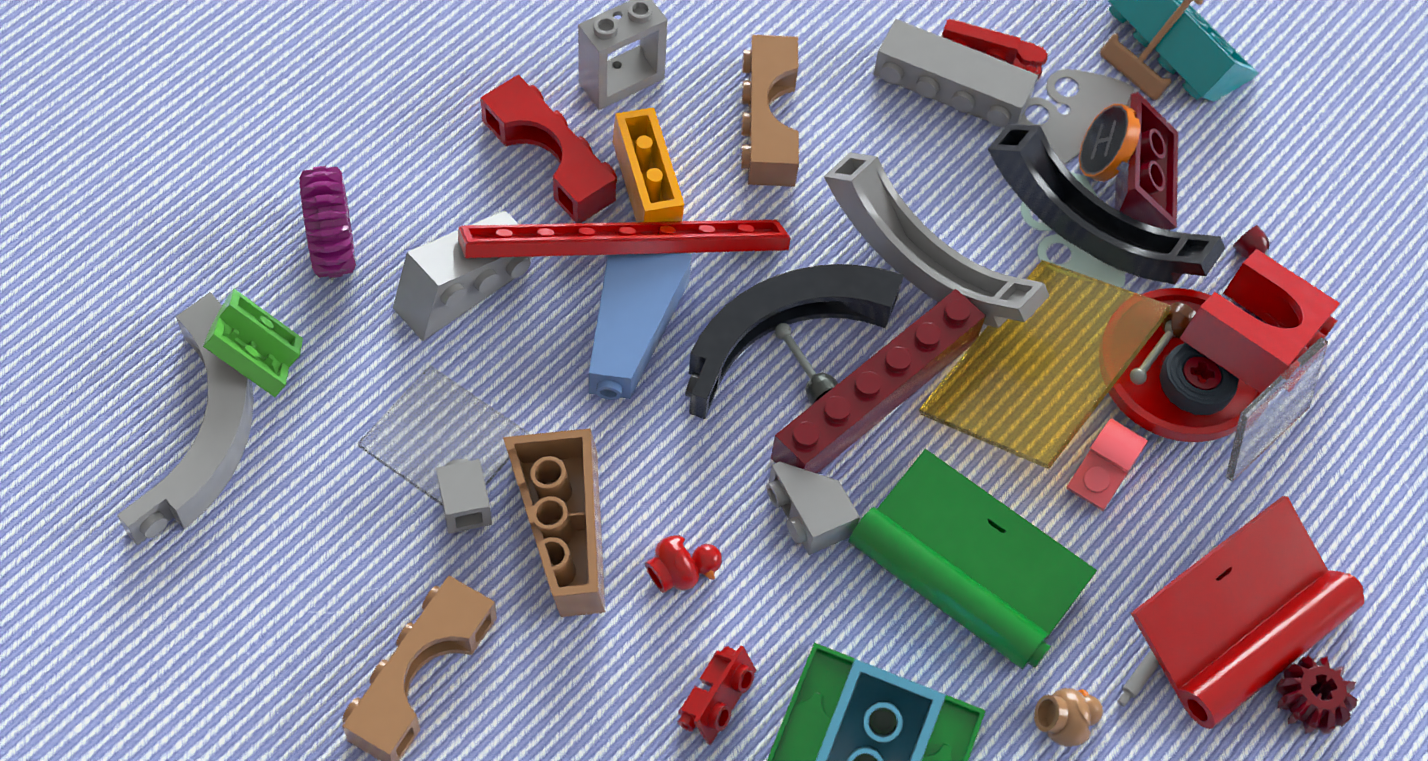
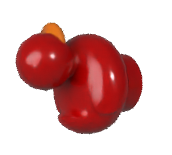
M672 535L662 539L657 544L655 556L645 563V567L650 578L662 593L672 588L685 591L692 589L698 583L700 573L710 580L715 579V572L722 564L720 550L712 544H703L694 550L691 557L683 545L685 538L681 535Z

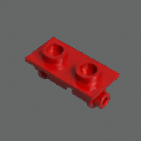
M740 645L737 651L728 646H724L722 651H716L700 677L701 682L711 686V689L707 691L694 686L683 706L678 711L680 718L677 723L690 732H693L697 726L709 745L713 743L719 731L726 728L733 708L741 695L746 693L753 683L754 674L757 670L743 646Z

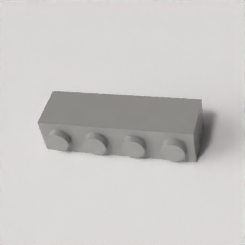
M895 19L878 50L873 73L874 76L882 78L888 83L897 84L917 92L925 98H932L954 107L960 112L969 113L989 121L995 126L1004 128L1008 124H1019L1031 99L1038 78L1037 74L898 19Z

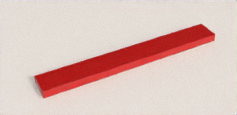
M778 220L461 225V227H458V242L465 258L789 250L791 239Z

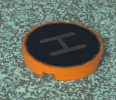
M1114 103L1104 108L1095 117L1086 131L1080 148V170L1085 176L1096 181L1105 182L1120 172L1116 168L1120 165L1121 161L1128 162L1139 141L1141 129L1140 121L1134 117L1136 112L1132 108Z

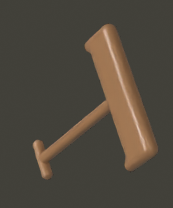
M1184 0L1139 57L1119 42L1118 34H1113L1100 50V55L1152 100L1159 99L1172 83L1171 79H1163L1146 65L1144 61L1190 3L1194 1L1196 4L1201 5L1203 0Z

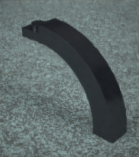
M1008 124L988 148L995 165L1006 182L1038 218L1066 241L1116 269L1145 279L1176 284L1182 274L1207 276L1225 250L1221 236L1181 233L1157 228L1133 219L1099 199L1082 185L1061 162L1049 144L1041 125Z
M817 265L778 274L742 292L725 305L709 322L690 353L688 374L691 377L685 392V396L691 397L689 414L705 419L717 390L733 362L746 348L761 337L774 331L780 323L789 325L811 319L841 318L862 321L886 329L899 296L904 275L864 265Z

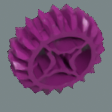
M326 165L304 170L299 177L305 232L314 273L319 278L342 277L344 274L353 273L356 267V259L342 171L337 166L326 167Z

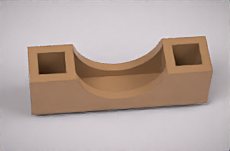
M752 34L750 50H743L742 73L749 74V81H743L742 104L749 105V113L742 112L741 136H748V145H742L741 169H748V185L795 187L799 167V131L787 127L778 121L770 111L769 105L778 97L795 91L798 74V37Z
M448 575L441 587L436 585L429 591L422 605L424 611L415 623L409 622L402 629L396 641V646L398 647L388 661L383 659L379 662L370 677L369 682L371 686L361 699L356 697L349 704L343 715L342 721L344 724L342 727L347 741L380 761H400L420 732L417 715L408 703L410 684L416 673L427 662L445 654L460 653L472 655L497 619L495 601Z

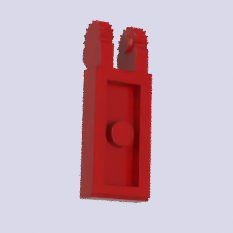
M951 18L946 20L942 33L943 38L1037 74L1038 80L1043 72L1042 65H1045L1048 58L1046 50L1039 45L1036 46L1034 43L1023 41L1016 36Z

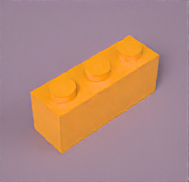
M654 107L615 113L612 143L636 222L682 221L685 204Z

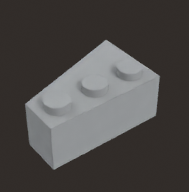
M504 210L471 225H514L518 223ZM457 230L407 252L393 309L416 335L424 341L513 279L523 275L530 267L531 257L465 258L458 242Z

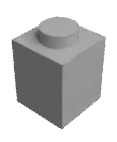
M456 459L448 462L445 466L437 467L438 486L448 534L492 525L490 503L480 459L471 461Z

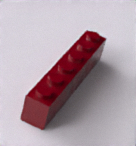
M957 289L953 290L779 431L774 437L771 459L775 463L783 462L814 473L820 472L978 340L986 315Z

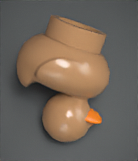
M1062 688L1055 691L1052 695H1044L1039 699L1034 711V720L1037 728L1047 732L1049 738L1055 743L1065 747L1077 746L1089 739L1091 734L1089 726L1095 725L1100 721L1103 715V706L1096 697L1089 695L1086 690L1080 689L1077 691L1073 688Z

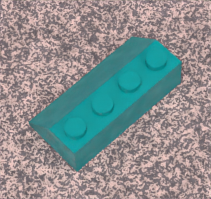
M1184 0L1107 1L1111 4L1108 8L1109 12L1123 24L1128 21L1136 29L1132 35L1146 48ZM1191 5L1186 8L1154 48L1160 54L1157 61L1171 74L1177 71L1185 80L1182 87L1196 100L1202 97L1215 102L1253 80L1259 74Z

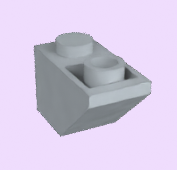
M777 462L772 465L769 483L766 484L769 498L776 508L782 507L788 518L787 528L796 544L802 543L808 555L851 536L859 522L860 516L839 480L783 462Z

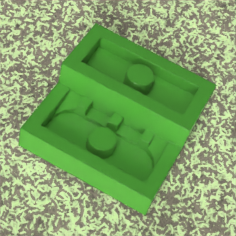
M233 289L213 321L203 347L273 397H276L286 386L289 367L300 356L303 338L236 289Z

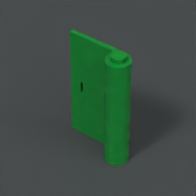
M927 449L923 450L877 509L875 507L871 508L863 516L848 540L851 545L1022 670L1028 663L1034 668L1039 665L1051 648L1045 642L1097 572L1094 567Z

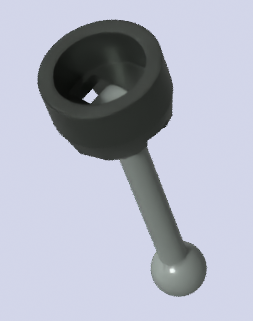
M780 323L775 328V334L779 339H784L810 378L805 390L808 400L813 405L834 388L838 382L829 374L823 372L816 374L792 338L790 326L786 323Z

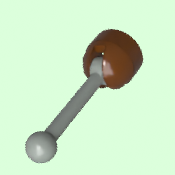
M1174 302L1164 312L1161 319V327L1165 334L1142 365L1130 372V380L1134 384L1144 383L1147 379L1146 372L1172 338L1181 337L1196 314L1191 307L1184 303Z

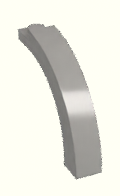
M849 152L824 176L840 207L870 246L898 273L903 274L904 278L935 301L940 302L953 290L957 289L986 315L983 324L999 328L1007 319L1025 322L1050 296L1045 283L1012 277L987 269L964 257L938 238L902 200L887 177L878 156Z
M211 292L176 316L183 338L196 351L206 368L208 396L204 419L193 444L180 463L155 487L117 514L125 532L137 545L146 538H153L160 534L173 518L186 529L200 517L217 499L232 478L249 439L254 404L252 381L203 347L212 323L222 307Z

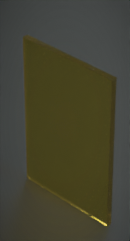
M1041 260L1027 277V280L1045 283L1050 296L1025 322L1007 319L999 328L988 325L919 408V412L922 416L1050 469L1170 313L1171 307L1166 303Z

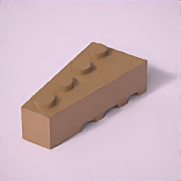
M591 428L503 437L560 617L605 613L598 455Z

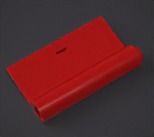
M1282 496L1132 611L1131 615L1189 716L1200 726L1212 729L1284 671L1289 664L1295 662L1364 605L1365 599L1363 586L1355 576L1327 569L1288 496Z

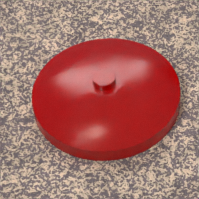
M1157 289L1141 294L1124 304L1113 316L1104 333L1099 351V365L1103 383L1110 397L1118 408L1133 422L1167 439L1183 442H1206L1228 436L1244 426L1255 414L1265 396L1239 379L1235 396L1219 412L1211 415H1194L1178 408L1169 401L1163 392L1159 376L1165 358L1176 346L1185 343L1179 338H1172L1146 372L1147 379L1144 383L1137 385L1130 380V372L1142 365L1165 334L1162 331L1161 319L1167 308L1174 302H1180L1197 312L1199 307L1211 296L1192 289ZM1198 371L1196 373H1193L1194 375L1198 376L1199 382H1206V380L1203 379L1201 375H1198Z

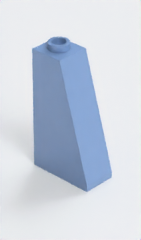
M692 254L608 255L589 368V394H596L608 400L619 398L631 399L689 284Z

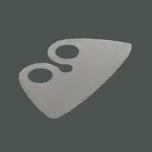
M1071 69L1058 70L1049 77L1046 88L1048 94L1055 101L1070 107V113L1063 115L1057 111V107L1050 101L1037 97L1030 99L1026 109L1031 105H1041L1047 109L1049 119L1044 124L1039 125H1041L1052 149L1061 162L1065 164L1080 153L1086 131L1095 117L1104 108L1114 103L1126 106L1130 95L1134 93V87L1123 81L1096 73ZM1065 77L1075 80L1079 86L1078 93L1071 97L1059 94L1055 88L1057 80ZM1024 111V114H1023V116H1022V118H1021L1019 124H1023V125H1038V124H1033V123H1031V122L1026 118V116H1025V111Z

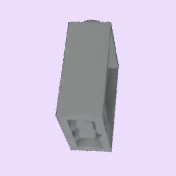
M630 0L578 24L579 85L598 110L665 79L668 19L653 0ZM620 15L622 18L615 19L614 16ZM640 39L639 46L608 60L609 53Z

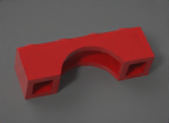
M518 74L480 97L483 123L505 146L531 144L544 148L555 156L560 165L553 175V199L575 223L584 222L616 201L617 176L613 168L607 162L602 163L593 154L591 146L584 137H577L568 127L564 116L558 110L553 111L544 102V98L536 86H529Z

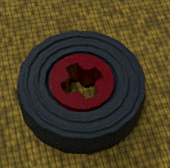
M1187 343L1176 346L1162 364L1159 376L1162 390L1169 401L1181 410L1194 415H1211L1223 410L1235 396L1239 378ZM1198 371V375H1201V377L1205 379L1206 382H1199L1198 376L1194 375L1193 373H1196Z

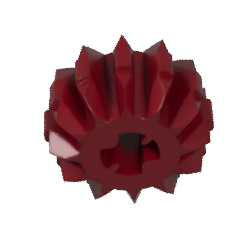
M1309 655L1302 657L1297 664L1293 663L1287 666L1283 671L1284 678L1277 683L1275 691L1283 696L1278 701L1277 708L1287 709L1292 713L1288 718V724H1294L1300 720L1303 722L1305 734L1312 733L1318 728L1325 735L1331 733L1336 726L1342 727L1350 720L1351 714L1349 712L1356 707L1358 699L1350 694L1355 689L1356 682L1346 681L1341 677L1344 674L1345 666L1337 667L1333 670L1330 668L1328 656L1320 658L1315 662Z

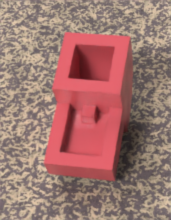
M1111 418L1090 447V451L1066 489L1104 512L1149 440Z

